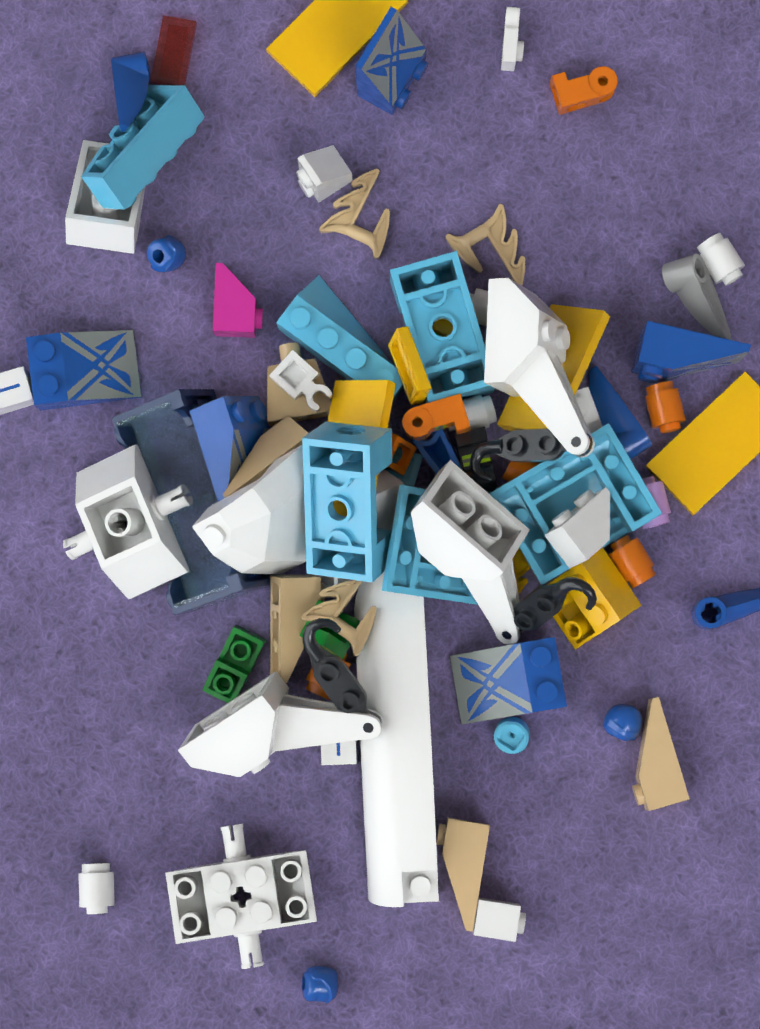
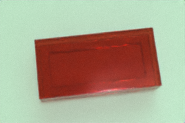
M163 15L151 77L153 84L186 86L197 28L196 21Z

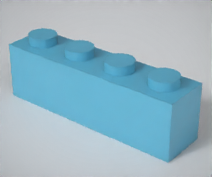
M148 85L143 106L128 129L121 132L119 125L113 127L109 133L112 141L110 144L99 148L81 176L103 208L125 210L133 205L137 199L136 196L146 185L155 180L157 172L162 166L175 157L177 149L186 139L195 134L197 126L204 120L205 116L186 86Z
M320 275L297 294L276 322L278 330L296 343H299L301 347L346 380H390L396 383L393 402L404 389L397 368Z

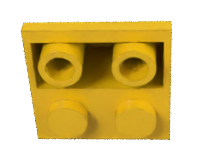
M603 547L587 561L570 568L547 584L558 583L567 577H577L590 584L596 593V605L592 610H587V596L578 590H571L567 593L561 610L553 616L574 649L579 648L642 606Z

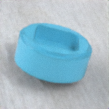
M517 717L502 719L494 732V741L497 747L509 754L523 751L530 738L528 725Z

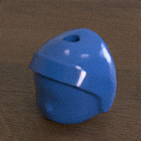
M167 235L149 244L147 258L153 270L157 272H170L178 269L185 262L186 250L181 241Z
M616 704L607 711L603 727L609 735L620 740H635L641 731L642 716L640 711L634 706Z
M328 966L309 967L302 976L301 987L304 999L309 1002L329 1003L336 997L339 988L336 970Z

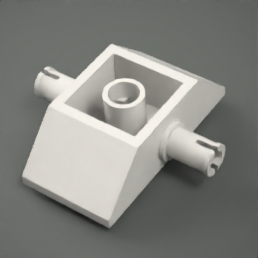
M133 445L77 472L75 505L86 531L63 540L64 548H72L66 551L67 556L71 560H75L79 556L94 550L101 569L128 599L137 597L189 573L190 570L169 522L168 514L193 504L192 496L187 498L184 496L191 493L185 484H181L177 488L159 496L138 445Z
M243 824L233 825L235 840L232 837L231 825L220 827L226 856L223 862L165 873L175 942L179 944L234 935V937H238L242 963L241 969L251 968L250 953H252L254 968L264 965L259 934L262 933V930L317 922L307 852L302 850L251 857L246 853ZM239 886L243 887L244 892H250L252 895L246 900V905H241L240 901L235 900L233 897L238 892Z

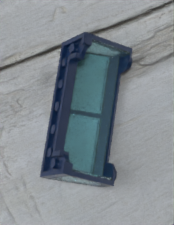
M178 389L112 417L115 427L114 435L117 442L125 448L138 445L158 495L160 496L181 484H185L191 493L184 496L186 498L192 496L193 498L192 505L185 506L168 514L169 522L190 570L189 573L176 578L168 584L166 600L172 608L174 615L197 611L270 587V575H274L240 573L213 556L192 527L208 507L218 502L190 414V410L217 399L214 389Z

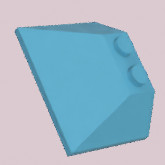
M609 423L591 433L595 446L589 456L578 457L566 451L559 459L543 461L489 493L530 529L519 548L541 585L569 569L544 535L554 527L551 521L566 509H569L571 512L576 507L574 500L584 492L591 490L594 494L605 487L610 492V540L603 547L663 514Z
M399 485L382 591L478 605L462 578L445 576L418 552L411 511L426 489Z

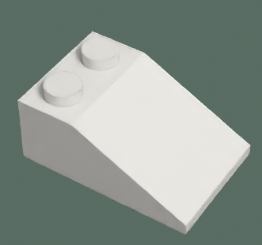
M83 140L65 217L66 244L134 254L145 187L136 196L137 199L134 204L125 210L103 208L81 176L99 148L109 143Z

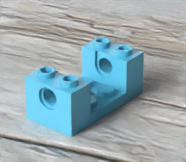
M457 251L391 269L390 284L399 314L402 313L405 326L409 327L432 387L425 398V403L460 393L462 399L493 393L495 388L484 383L486 347ZM439 319H446L452 324L453 331L446 337H440L434 333L433 324Z
M324 422L302 438L307 574L374 582L385 572L392 532L390 529L377 528L376 475L392 463V429ZM335 500L345 504L348 512L347 516H341L335 511L333 506Z

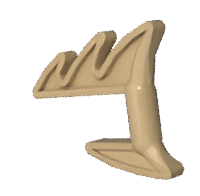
M379 169L366 172L351 182L353 188L363 187L342 196L333 203V208L335 209L347 206L350 208L334 214L319 228L321 233L337 232L368 245L375 259L380 258L389 229V209L384 210L373 233L355 225L379 176Z
M503 204L498 205L494 215L484 224L465 235H446L445 238L450 247L457 251L458 256L465 264L477 273H482L483 269L470 247L488 237L512 279L521 286L523 285L525 257L520 256L518 264H514L518 241L516 229H512L510 238L507 242H504L507 219Z
M352 580L327 587L320 591L319 596L321 598L335 597L336 599L313 606L302 614L301 619L302 621H312L318 618H328L336 622L341 628L338 634L350 642L353 648V655L357 657L372 630L376 607L372 606L356 629L339 618L344 608L363 583V581Z

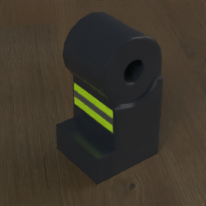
M485 427L472 429L469 432L458 435L455 433L454 441L462 471L486 492L491 493L496 490L497 484L490 454L483 457L480 468L484 474L492 476V481L485 482L477 479L470 467V459L474 449L481 443L488 441Z

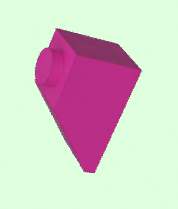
M216 263L213 311L214 335L256 338V329H263V308H257L256 298L223 263Z

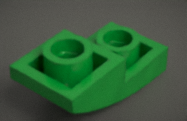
M235 625L219 658L215 661L202 691L226 703L238 697L266 639Z

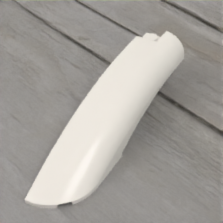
M383 572L374 582L363 581L358 588L354 605V617L362 621L372 606L376 607L372 630L362 651L356 657L357 681L367 694L366 708L377 711L383 718L382 729L376 738L360 740L367 886L369 902L385 907H404V903L439 901L424 597L382 591L385 573Z

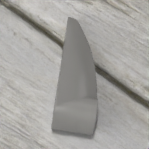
M696 253L664 264L662 276L668 290L672 293H677L691 315L713 336L732 340L722 305L703 258Z

